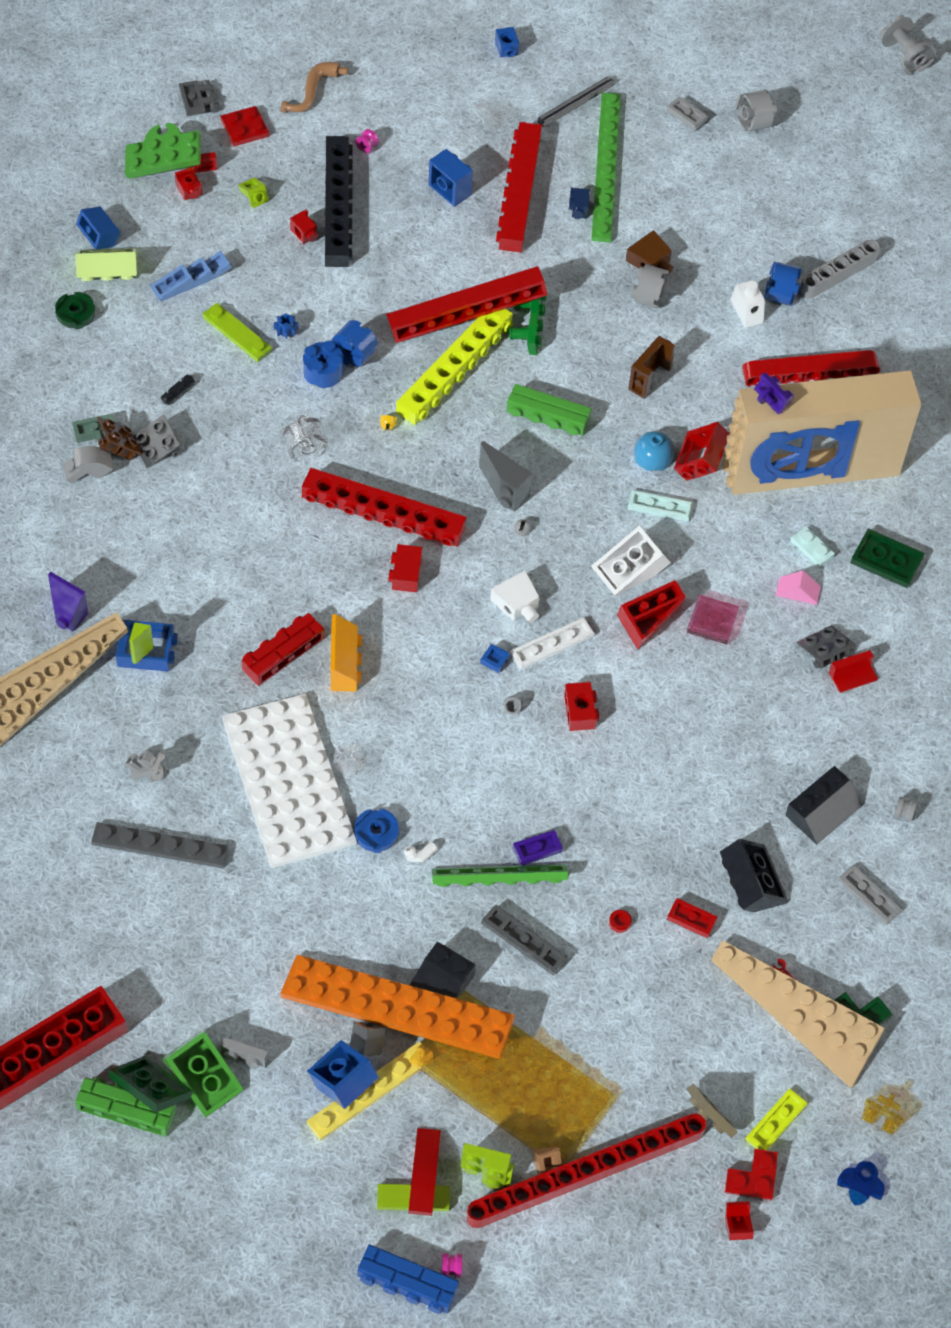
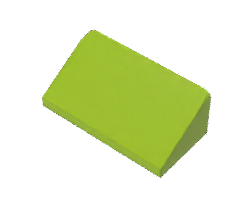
M136 622L133 625L129 639L133 664H137L153 649L150 625Z

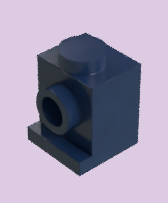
M571 187L568 210H572L573 218L587 219L590 189Z

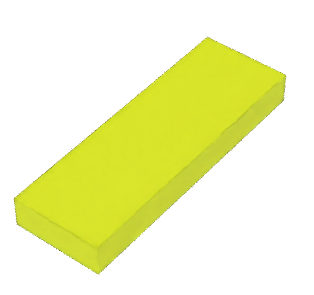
M789 1088L746 1136L745 1140L756 1149L768 1150L802 1112L808 1102Z

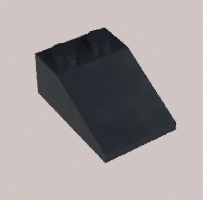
M437 941L425 957L409 986L458 999L475 976L476 964Z

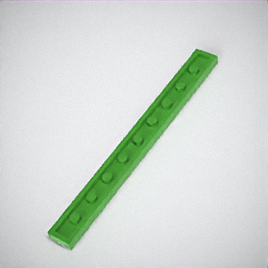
M602 92L591 241L611 243L621 94Z

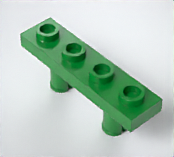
M547 296L514 306V309H531L529 326L522 328L510 327L509 329L510 340H527L529 355H537L538 347L542 345V338L539 334L543 332L541 316H545V304H543V301L547 300Z

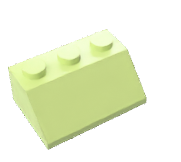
M137 248L77 250L75 254L77 278H82V281H93V277H101L102 280H114V276H121L122 280L133 279V276H137Z

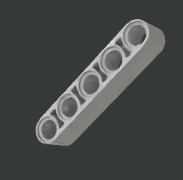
M866 240L805 274L802 278L800 294L805 298H814L874 264L877 260L880 245L875 240Z

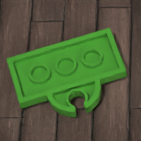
M166 123L167 132L160 135L162 133L160 125L154 126L145 135L143 142L126 145V177L136 178L200 165L201 134L199 130L181 133L175 124Z

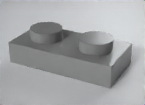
M680 96L671 102L666 110L694 131L702 126L708 118L706 114Z
M223 1037L220 1047L221 1054H224L225 1058L231 1061H236L237 1059L245 1061L248 1066L253 1068H259V1066L266 1067L268 1051Z

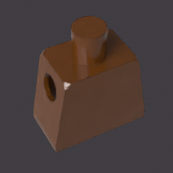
M654 230L627 248L626 261L638 269L648 264L668 270L669 273L664 274L667 276L674 268L670 264L671 249Z

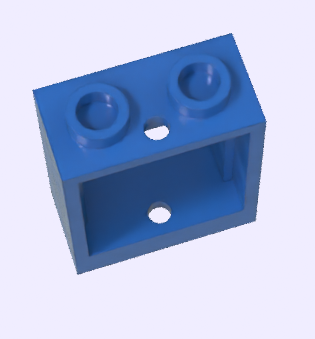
M122 620L128 629V633L118 641L116 651L117 667L169 672L170 664H174L175 651H172L173 646H177L178 633H174V624ZM135 622L150 625L152 638L167 639L164 658L145 656L137 664H133L132 657L128 655L130 646L129 639Z

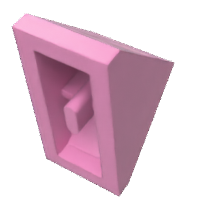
M799 571L779 578L776 596L817 605L821 586L805 571Z

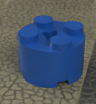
M774 261L769 272V281L766 283L764 298L769 301L792 306L794 294L797 295L800 284L796 283V281L800 278L802 268Z
M349 320L335 334L331 341L342 351L346 366L351 364L360 367L377 350L378 341L368 327L364 329L360 326L361 322L356 320Z
M333 341L318 342L307 346L303 355V374L306 381L320 388H329L336 385L344 373V358L340 348Z

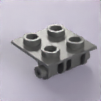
M164 414L133 435L139 444L138 446L142 453L140 456L146 468L151 467L168 454L173 457L180 455L179 446L181 445Z
M832 625L797 641L801 648L815 658L813 665L816 669H822L829 665V661L832 663L835 660L838 661L851 655L853 647L856 646L853 641Z

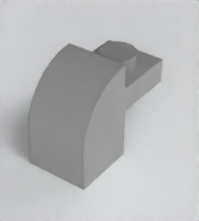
M84 446L73 450V458L63 464L66 481L70 483L77 481L86 474L98 479L113 470L110 452L96 446Z

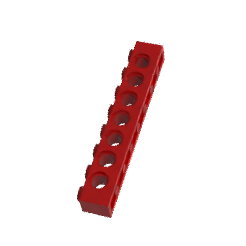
M310 467L301 486L302 498H305L308 502H318L330 509L337 508L349 515L356 514L368 521L374 520L383 523L387 527L400 528L406 533H415L427 540L434 539L446 546L453 545L458 547L466 529V516Z

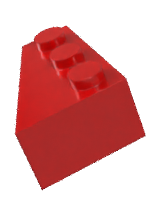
M674 580L620 606L617 617L637 649L682 607L686 596L677 581Z

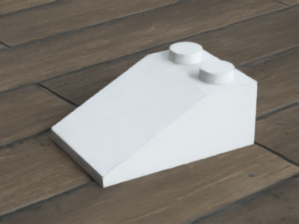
M638 526L594 563L592 568L612 593L618 596L656 576L671 562L648 534Z

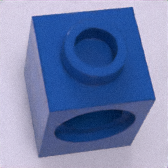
M514 27L496 29L495 44L500 58L518 55L519 41Z

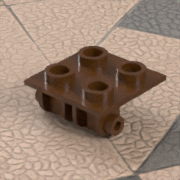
M97 417L105 434V437L100 438L98 441L101 449L127 460L134 459L136 454L142 455L139 444L129 427L125 425L120 426L109 418Z

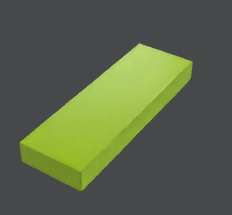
M378 1184L377 1209L408 1210L411 1185ZM435 1185L433 1211H449L450 1186Z

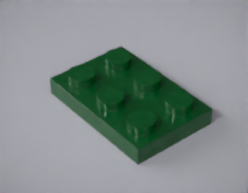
M868 528L850 563L908 589L925 553Z
M146 1056L112 1068L109 1071L108 1078L156 1113L191 1099L193 1090Z

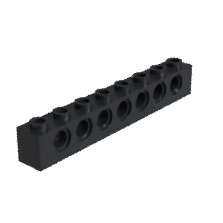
M326 136L325 267H348V260H352V248H349V245H352V233H349V230H352V218H349V215L353 214V203H349V200H353V188H349V185H353V173H349V170H353V159H349V156H353V144H349V136Z

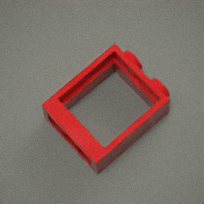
M718 421L687 431L674 470L686 481L717 472L727 445V435H730V433ZM706 447L703 458L698 459L701 449Z

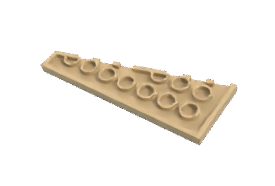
M117 612L0 677V746L128 633L126 625Z
M722 940L711 961L794 1038L803 1044L818 1060L828 1067L832 1073L852 1089L885 1028Z

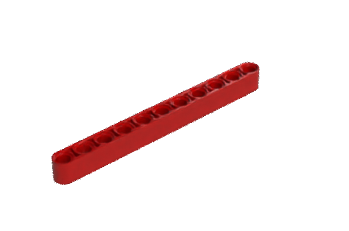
M697 1113L687 1115L476 1199L468 1205L467 1222L473 1228L484 1227L696 1142L704 1135L707 1124L706 1120ZM689 1125H697L700 1130L694 1131ZM675 1133L679 1138L671 1139L668 1134ZM652 1141L657 1144V1147L650 1148L646 1143ZM632 1150L636 1153V1155L632 1157L626 1155L625 1151ZM608 1158L613 1160L615 1164L607 1165L603 1160ZM589 1167L593 1172L586 1174L581 1169ZM568 1176L571 1181L568 1183L562 1182L560 1177ZM542 1184L547 1185L549 1190L541 1191L538 1186ZM523 1193L528 1198L526 1200H519L516 1195ZM496 1202H502L505 1204L506 1207L503 1209H497L494 1206V1204ZM480 1211L484 1216L475 1218L471 1213Z

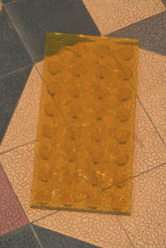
M465 990L458 997L460 1000L488 1007ZM514 1024L500 1059L427 1038L409 1059V1062L419 1068V1070L530 1149L559 1147L563 1165L570 1161L616 1099V1095Z

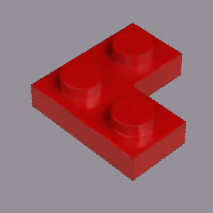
M754 1149L751 1172L728 1168L724 1193L772 1201L778 1152Z

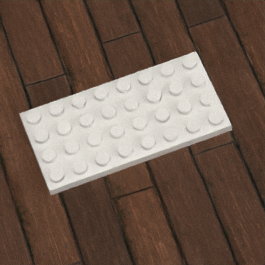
M306 693L222 715L224 727L270 868L357 845Z

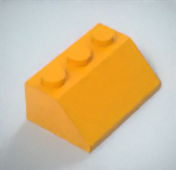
M332 614L331 691L357 692V684H361V671H357V665L361 666L362 653H357V647H362V634H358L357 625L337 614Z

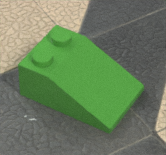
M199 1031L161 1058L171 1074L193 1090L191 1100L205 1118L244 1090L205 1031Z

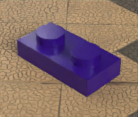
M555 830L513 843V849L521 866L562 853L563 851Z

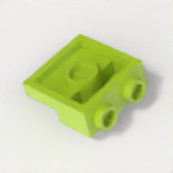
M464 1143L460 1168L472 1175L482 1173L481 1183H485V1186L490 1189L510 1186L514 1164L510 1163L511 1154Z

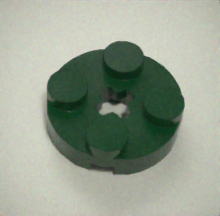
M74 292V295L69 296L68 293L62 295L55 304L56 319L66 327L82 329L95 317V305L92 298L82 292ZM76 308H79V311H78V312H72V310H71V309H74V310H75Z

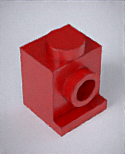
M193 167L175 172L176 186L184 200L196 199L203 195L202 185Z
M307 210L290 217V230L303 244L309 241L313 242L318 238L319 234L316 232L317 225L313 219L308 217Z

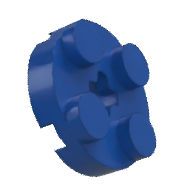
M379 809V811L366 810L356 819L354 830L356 841L368 851L380 853L391 848L398 839L399 828L397 819L391 812L385 809ZM372 827H381V833H372Z

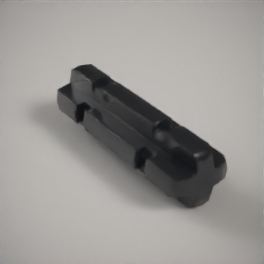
M187 374L181 379L182 381L179 380L168 390V393L165 392L161 396L163 403L170 405L174 398L177 399L188 390V387L190 388L195 383L193 377Z

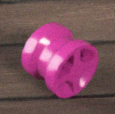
M365 129L362 132V136H358L355 140L357 148L366 154L379 143L378 136L370 129Z
M443 1252L442 1274L461 1278L462 1253L449 1255Z

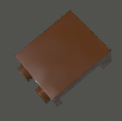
M658 336L631 367L628 390L645 399L650 392L652 373L658 366L668 371L672 369L675 345L671 341Z

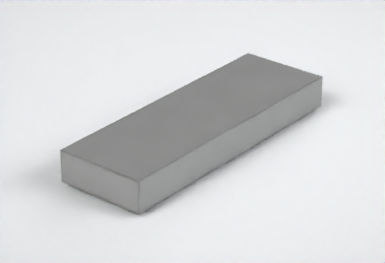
M852 865L838 878V881L886 926L902 913L903 909L857 866Z

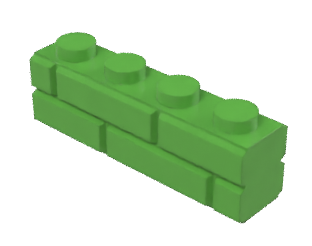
M515 384L507 401L506 412L515 417L522 416L528 418L533 423L540 422L546 424L552 429L559 428L565 430L571 435L583 436L591 418L592 408Z
M85 1077L75 1100L78 1111L165 1137L176 1113L175 1105L156 1113L117 1083L114 1086L109 1085L99 1077H92V1079Z

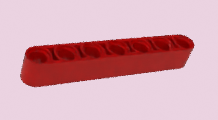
M864 350L753 360L744 363L742 371L746 386L751 387V385L756 386L759 383L760 376L763 373H767L770 377L776 376L780 380V384H788L792 381L799 383L809 382V380L819 381L828 380L829 378L837 379L848 376L874 375L880 372L876 352Z

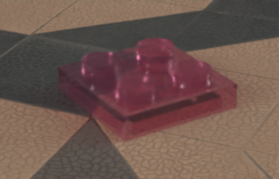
M698 595L687 633L727 645L739 606Z

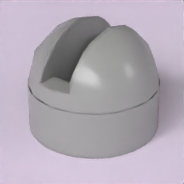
M518 520L515 523L514 532L521 537L529 535L531 531L529 521ZM521 525H524L523 530H520Z
M508 696L504 700L503 706L507 713L516 714L521 709V702L516 696ZM510 700H513L514 709H510Z

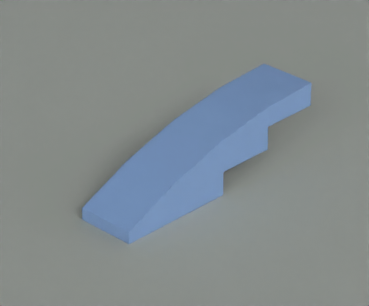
M219 251L205 261L201 257L186 268L182 264L150 285L158 299L163 301L215 279L230 270L232 266L222 251Z

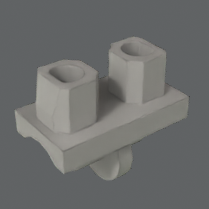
M148 750L142 751L139 756L135 753L130 754L125 763V766L132 770L129 777L135 780L144 777L151 781L161 780L164 775V769L160 762L164 760L165 755L161 752L152 754Z

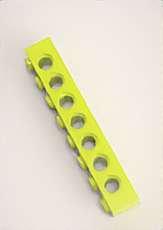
M503 309L478 317L397 400L396 413L414 425L420 420H425L428 411L432 407L436 408L444 395L450 394L453 385L463 380L465 373L476 366L477 360L480 357L484 358L487 355L489 348L500 341L501 335L504 332H509L510 327L513 326V313Z

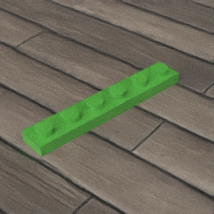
M566 864L432 868V882L440 887H447L450 884L471 886L473 883L494 885L495 882L513 885L521 881H527L530 884H537L540 881L560 883L562 880H568Z

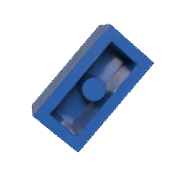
M102 207L81 209L76 225L94 249L99 250L116 246L120 231Z

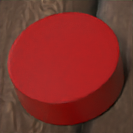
M615 910L611 913L609 926L613 931L623 933L631 927L632 918L627 911Z

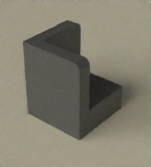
M353 1022L350 1046L363 1056L381 1055L386 1028L370 1022Z

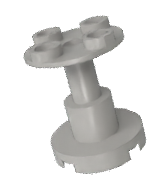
M899 15L894 22L881 30V43L885 47H890L897 43L902 46L901 52L904 57L901 67L906 74L912 75L910 73L912 71L918 70L921 72L929 67L933 62L932 56L933 54L936 55L937 51L930 42L918 43L916 39H910L908 35L913 28V21L909 17Z

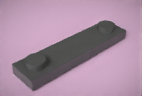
M496 904L482 919L481 924L553 976L567 961L568 956Z

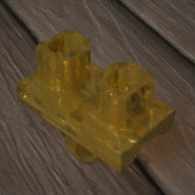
M893 1093L890 1094L889 1098L881 1094L879 1095L877 1101L885 1104L884 1107L868 1098L864 1103L865 1109L861 1119L873 1125L877 1115L880 1114L886 1118L881 1130L890 1135H893L899 1125L902 1126L905 1120L904 1117L888 1110L892 1108L899 1111L901 1107L900 1104L893 1101L896 1096Z

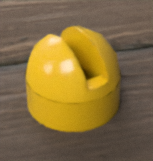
M381 415V427L385 430L386 425H389V430H392L396 425L397 417Z

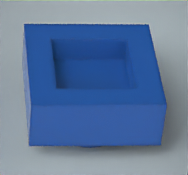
M491 644L480 659V664L499 673L509 659L510 653Z

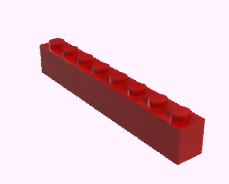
M519 122L518 129H514L513 140L516 141V144L512 143L511 155L514 156L509 158L508 169H511V172H507L506 183L509 185L504 188L503 198H506V201H502L501 213H504V215L499 217L498 227L501 228V231H497L496 234L499 250L522 253L541 139V124Z
M536 266L386 315L395 343H399L547 296V290L541 271Z

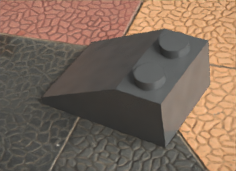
M482 441L480 445L479 467L500 504L504 508H510L515 512L530 497L532 473L485 441Z

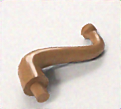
M338 62L316 64L310 69L306 79L304 101L298 105L282 101L281 112H304L308 110L314 102L319 79L323 76L337 78L339 74L347 76L348 68L340 67Z

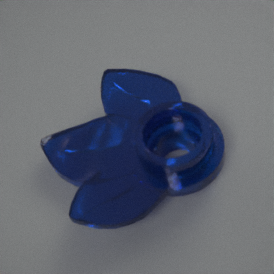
M862 1161L855 1168H846L837 1179V1186L849 1189L850 1200L855 1206L864 1204L870 1196L881 1200L884 1195V1183L878 1178V1169L872 1162ZM862 1171H869L870 1176H863Z

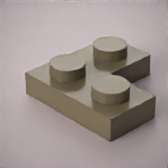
M694 1083L686 1089L692 1096L689 1099L690 1102L698 1109L699 1114L705 1120L711 1118L714 1121L712 1126L720 1134L725 1132L732 1138L738 1132L732 1123Z

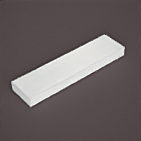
M583 617L510 650V655L521 670L594 637L595 633Z

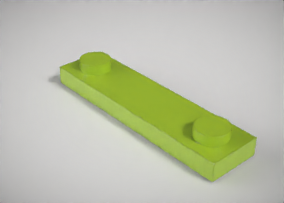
M215 303L202 313L206 321L255 361L260 362L272 352V347L218 303Z

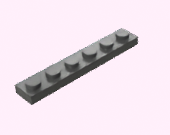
M100 822L96 823L91 844L95 846L222 869L224 868L228 852L227 845Z

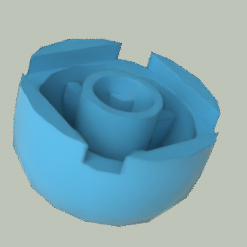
M647 432L640 436L635 444V461L647 471H663L672 464L674 459L675 447L673 441L662 432Z

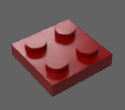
M256 106L220 116V120L233 147L269 137V131Z

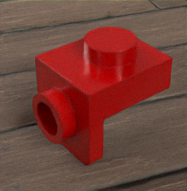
M749 1201L726 1203L725 1223L729 1241L753 1239L754 1231L750 1218L751 1205Z

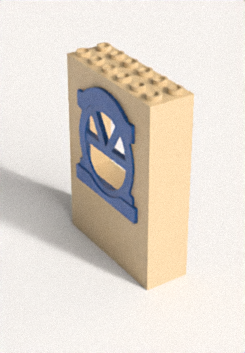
M911 370L782 384L780 387L784 391L789 390L794 397L781 414H777L767 403L760 404L757 401L759 394L754 388L739 389L738 397L734 401L735 410L732 411L733 421L729 424L730 435H727V447L724 450L725 459H722V469L727 471L728 475L726 476V484L728 488H731L733 495L899 476L921 407V401ZM814 435L828 436L837 441L835 448L810 450ZM803 437L801 447L786 444ZM777 449H783L792 452L773 455Z

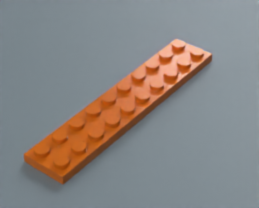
M296 955L280 993L281 998L498 1059L501 1058L515 1020L514 1014L301 955Z

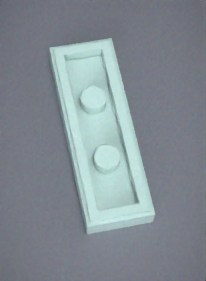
M636 490L631 491L628 510L687 522L689 521L692 502Z

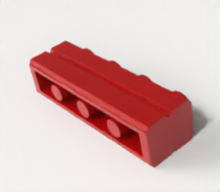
M310 613L303 617H296L292 625L287 628H281L271 640H264L254 652H247L241 660L242 670L257 686L261 685L325 638L324 627Z

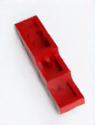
M417 1128L408 1214L432 1216L441 1130Z

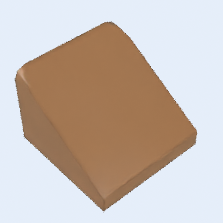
M559 1147L532 1150L534 1166L538 1174L563 1165Z

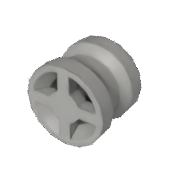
M899 796L894 817H903L906 821L911 822L917 801H907L904 797Z

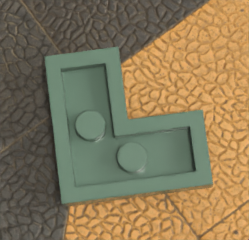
M112 414L99 416L101 418H109L112 421H114ZM97 417L72 422L77 443L93 439L99 441L100 438L105 437Z

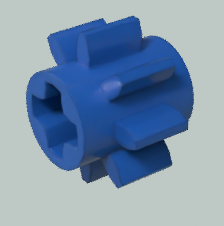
M287 313L277 316V322H274V330H277V336L281 335L286 339L291 335L295 336L296 330L299 329V323L295 322V316Z

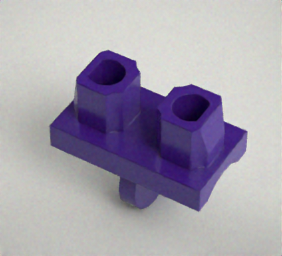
M763 373L760 376L759 383L754 388L759 394L757 401L760 404L767 403L777 414H781L785 407L791 403L794 395L789 390L784 391L780 387V380L776 376L770 377L767 373Z

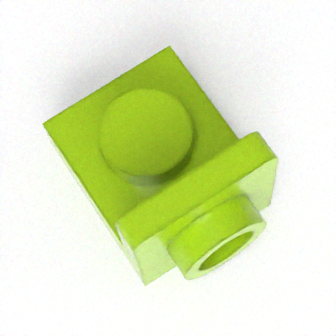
M254 177L238 184L240 192L248 197L252 208H256L269 201L265 184Z

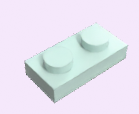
M807 526L791 537V542L818 568L835 556V553Z

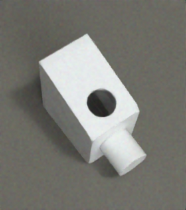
M751 280L737 284L733 291L731 302L744 327L762 324L765 300L758 288L757 282Z
M525 571L491 589V601L513 621L522 616L529 623L538 619L539 614L535 609L539 605V596Z

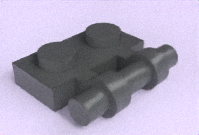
M197 80L178 83L187 116L205 113V107H209L212 113L218 111V100L214 97L215 90L209 80L203 81V85L200 86Z

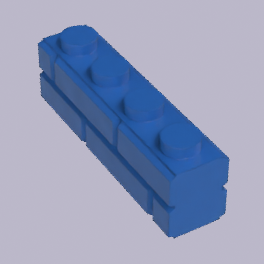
M370 1244L357 1270V1277H360L362 1283L369 1286L374 1284L382 1286L383 1291L390 1295L399 1293L406 1296L405 1299L408 1302L416 1305L419 1302L428 1305V1309L437 1314L442 1312L448 1314L459 1287V1281Z

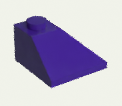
M50 571L48 578L56 623L60 628H67L73 632L89 614L85 591Z

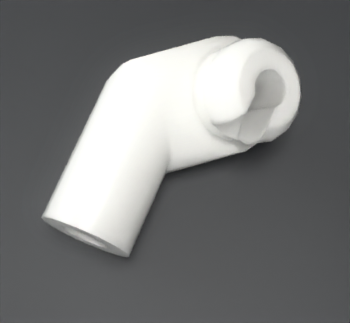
M430 842L422 850H416L415 847L407 846L404 849V854L409 862L423 863L438 849L434 843Z

